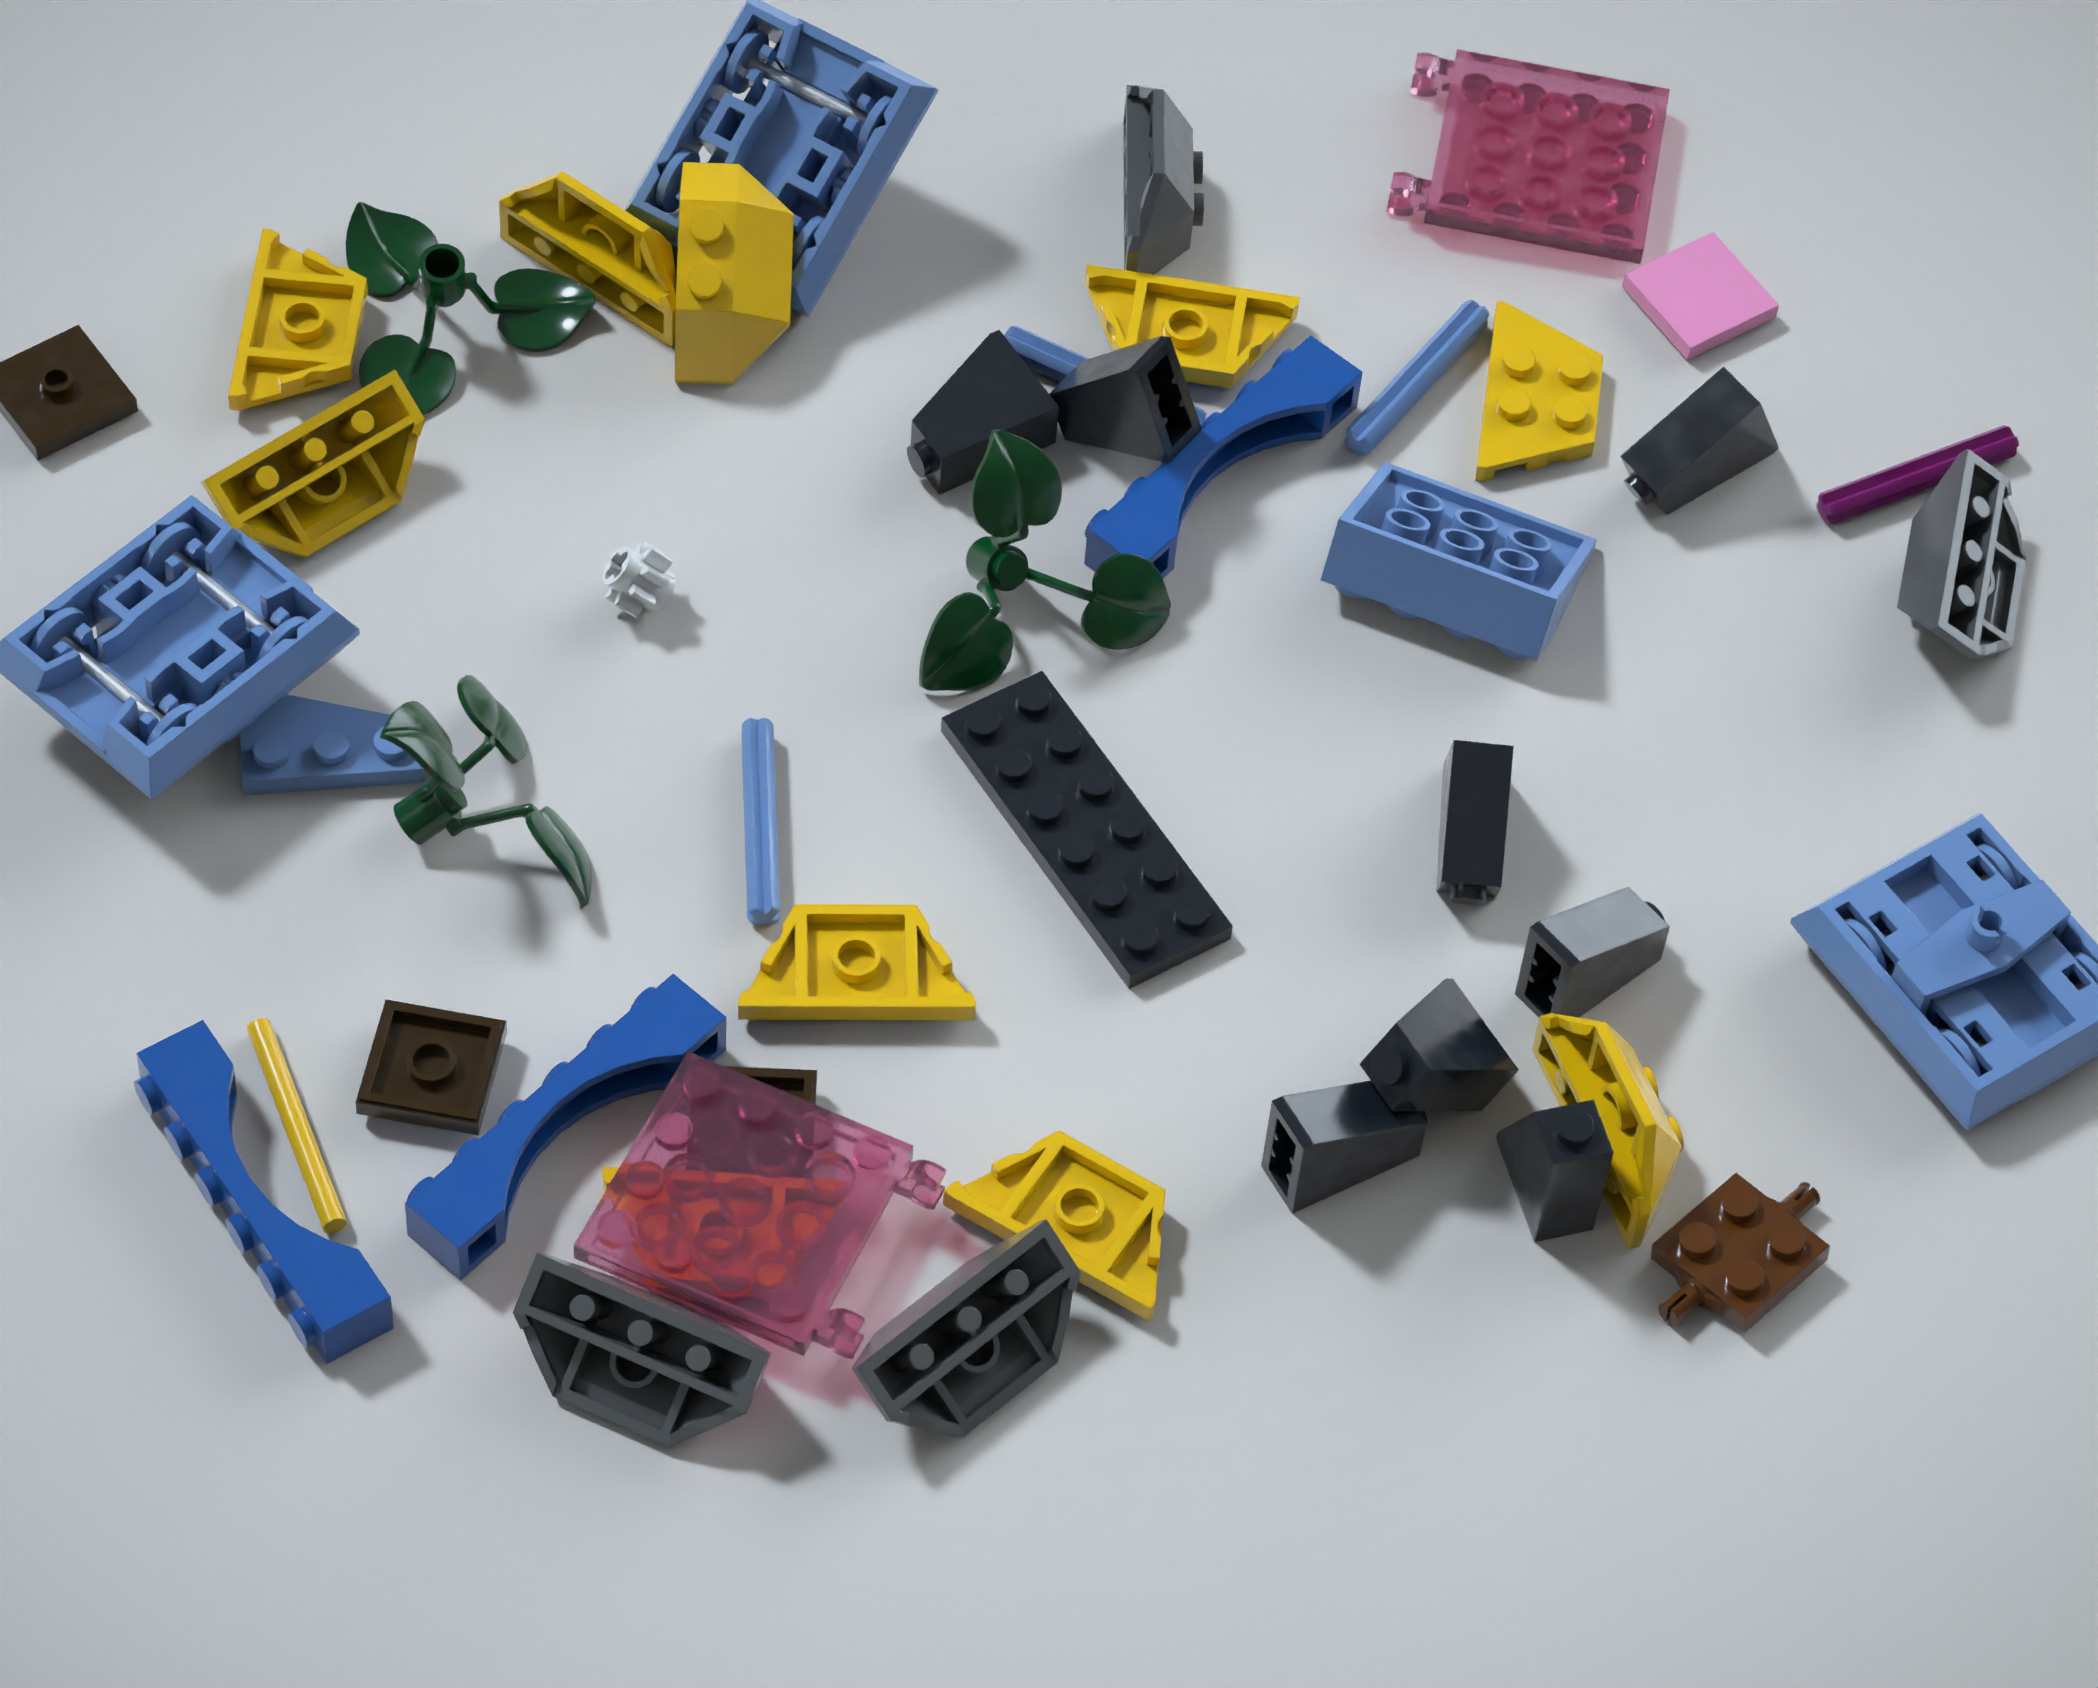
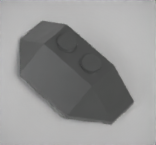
M1140 85L1126 86L1123 117L1124 270L1154 275L1190 249L1192 226L1203 225L1204 193H1194V184H1202L1203 151H1193V128L1163 89Z
M1966 449L1958 455L1912 519L1897 608L1959 652L1974 660L2002 654L2012 649L2026 556L2018 519L2008 499L2012 495L2009 478L1974 452Z
M1047 1219L1041 1220L968 1260L879 1329L869 1340L852 1366V1370L887 1422L955 1437H965L1058 1363L1069 1321L1073 1290L1077 1289L1081 1271Z
M543 1253L536 1254L513 1310L514 1317L520 1329L524 1331L534 1359L553 1397L666 1447H672L747 1414L772 1354L727 1325L614 1276Z

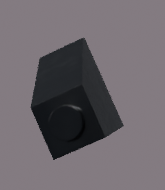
M997 330L990 333L912 419L911 444L907 448L908 460L914 472L920 478L926 477L937 493L941 495L974 479V475L986 453L992 430H1002L1030 441L1040 449L1056 443L1059 406L1002 332Z
M1159 336L1081 361L1049 393L1059 406L1058 424L1064 440L1170 463L1202 430L1171 337Z
M1723 366L1620 457L1629 474L1624 483L1632 494L1644 506L1654 501L1668 515L1769 457L1779 449V446L1761 403Z
M1453 740L1444 761L1436 892L1450 893V901L1482 905L1486 903V897L1496 898L1502 887L1514 746Z
M1629 886L1539 920L1530 926L1515 995L1538 1017L1554 1013L1579 1018L1661 960L1670 926L1665 922L1662 913L1655 905L1647 901L1644 902Z
M1448 978L1444 979L1398 1020L1360 1063V1066L1392 1111H1482L1519 1071L1454 979Z
M1371 1080L1284 1095L1272 1100L1261 1167L1293 1214L1419 1157L1425 1129L1428 1126L1427 1115L1425 1111H1392Z
M1594 1099L1533 1112L1497 1132L1496 1140L1533 1241L1539 1242L1593 1230L1614 1153Z

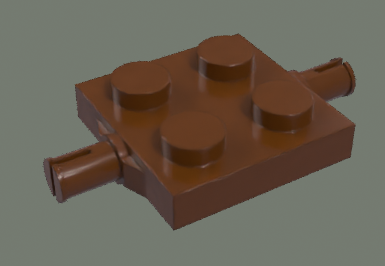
M1738 1173L1732 1175L1652 1244L1651 1259L1670 1273L1680 1287L1675 1294L1659 1305L1658 1311L1663 1320L1666 1322L1669 1319V1325L1676 1327L1698 1306H1702L1705 1309L1721 1314L1745 1333L1828 1260L1830 1245L1804 1226L1799 1220L1821 1201L1817 1190L1814 1187L1809 1190L1810 1184L1801 1182L1785 1199L1777 1202L1767 1197Z

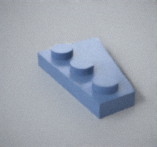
M287 694L240 733L244 795L425 783L424 769L405 750L380 738L390 714Z

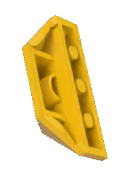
M683 162L679 204L675 309V383L732 385L743 374V371L790 327L794 213L740 164Z
M563 171L510 192L499 200L500 238L556 274L583 285L595 295V299L670 347L673 348L675 346L677 281L672 244L660 232Z
M393 370L203 480L201 483L223 520L235 530L240 529L253 541L304 559L402 501L418 437L421 436L425 418L397 371Z
M1554 1013L1542 1015L1539 1017L1532 1051L1559 1106L1594 1099L1614 1151L1603 1196L1629 1249L1642 1245L1669 1187L1679 1153L1683 1150L1684 1141L1680 1126L1673 1116H1666L1658 1100V1086L1651 1069L1647 1066H1641L1632 1046L1606 1022Z

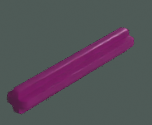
M2003 425L1821 492L1816 503L1817 511L1821 514L1825 523L1835 524L1937 486L1958 455L1966 449L1971 450L1990 465L2012 458L2017 454V447L2019 446L2018 437L2013 434L2009 426Z

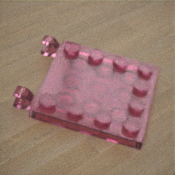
M1457 49L1455 61L1440 58L1431 53L1417 54L1410 92L1421 97H1432L1442 91H1449L1432 180L1422 179L1406 172H1394L1386 212L1395 216L1406 217L1418 211H1425L1423 222L1425 224L1636 264L1641 263L1670 89Z
M687 1052L574 1244V1258L802 1356L805 1355L813 1341L842 1357L853 1359L864 1339V1335L859 1332L865 1323V1318L847 1309L835 1308L830 1310L892 1195L894 1193L899 1194L921 1207L934 1210L945 1191V1186L940 1183L946 1174V1169L928 1160L911 1162L914 1145L691 1052Z

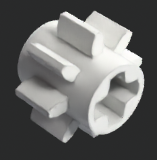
M643 540L639 542L635 551L628 546L620 547L609 558L603 571V583L611 587L605 595L606 599L635 618H638L643 607L651 612L658 611L667 603L675 587V576L667 571L673 560Z

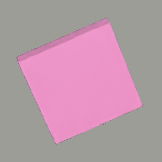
M1714 232L1626 273L1622 284L1626 292L1686 360H1690L1776 318L1779 304Z

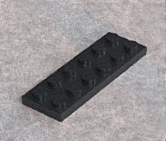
M1043 671L942 717V734L1128 989L1231 939L1233 925Z

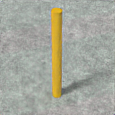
M266 1018L256 1019L249 1023L247 1032L324 1233L338 1232L347 1225V1221L271 1022Z

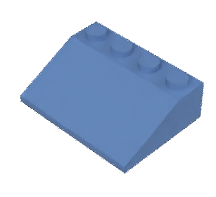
M1384 462L1338 519L1321 581L1334 585L1345 596L1356 599L1369 598L1386 604L1392 612L1409 619L1423 618L1442 625L1446 632L1455 637L1463 639L1477 638L1496 645L1500 652L1516 659L1531 658L1537 661L1550 643L1594 552L1597 539Z

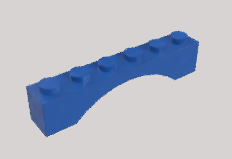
M1311 335L1294 350L1286 349L1279 355L1268 373L1257 382L1251 380L1243 386L1230 406L1221 413L1214 412L1208 416L1201 425L1202 430L1170 463L1162 462L1148 477L1141 476L1128 487L1124 497L1110 510L1102 509L1094 515L1085 530V537L1087 539L1084 564L1095 572L1106 559L1119 553H1132L1146 558L1153 563L1162 578L1167 576L1174 569L1177 539L1181 523L1193 501L1215 477L1236 462L1262 450L1292 442L1322 439L1357 408L1363 372Z
M675 974L669 976L657 988L649 987L645 989L635 999L630 1011L613 1025L605 1024L592 1035L582 1052L569 1063L563 1061L552 1068L545 1077L541 1087L524 1101L519 1099L511 1103L503 1111L493 1128L480 1139L472 1138L464 1143L456 1152L452 1163L434 1178H424L411 1190L405 1202L407 1235L461 1281L506 1242L509 1215L520 1184L537 1157L559 1134L587 1114L617 1100L650 1091L683 1088L692 1080L693 1065H710L726 1051V1016Z
M204 1020L137 1052L140 1079L134 1081V1088L140 1102L150 1115L159 1112L167 1124L164 1127V1132L173 1152L180 1160L189 1157L197 1169L194 1176L203 1197L210 1206L219 1203L229 1217L225 1220V1223L236 1247L242 1253L251 1250L260 1265L256 1267L257 1273L268 1295L273 1300L282 1297L291 1310L288 1314L289 1322L300 1343L305 1348L313 1344L325 1363L328 1364L394 1329L391 1296L360 1250L330 1241L298 1225L272 1205L250 1179L236 1152L233 1141L232 1123L238 1099L234 1065Z

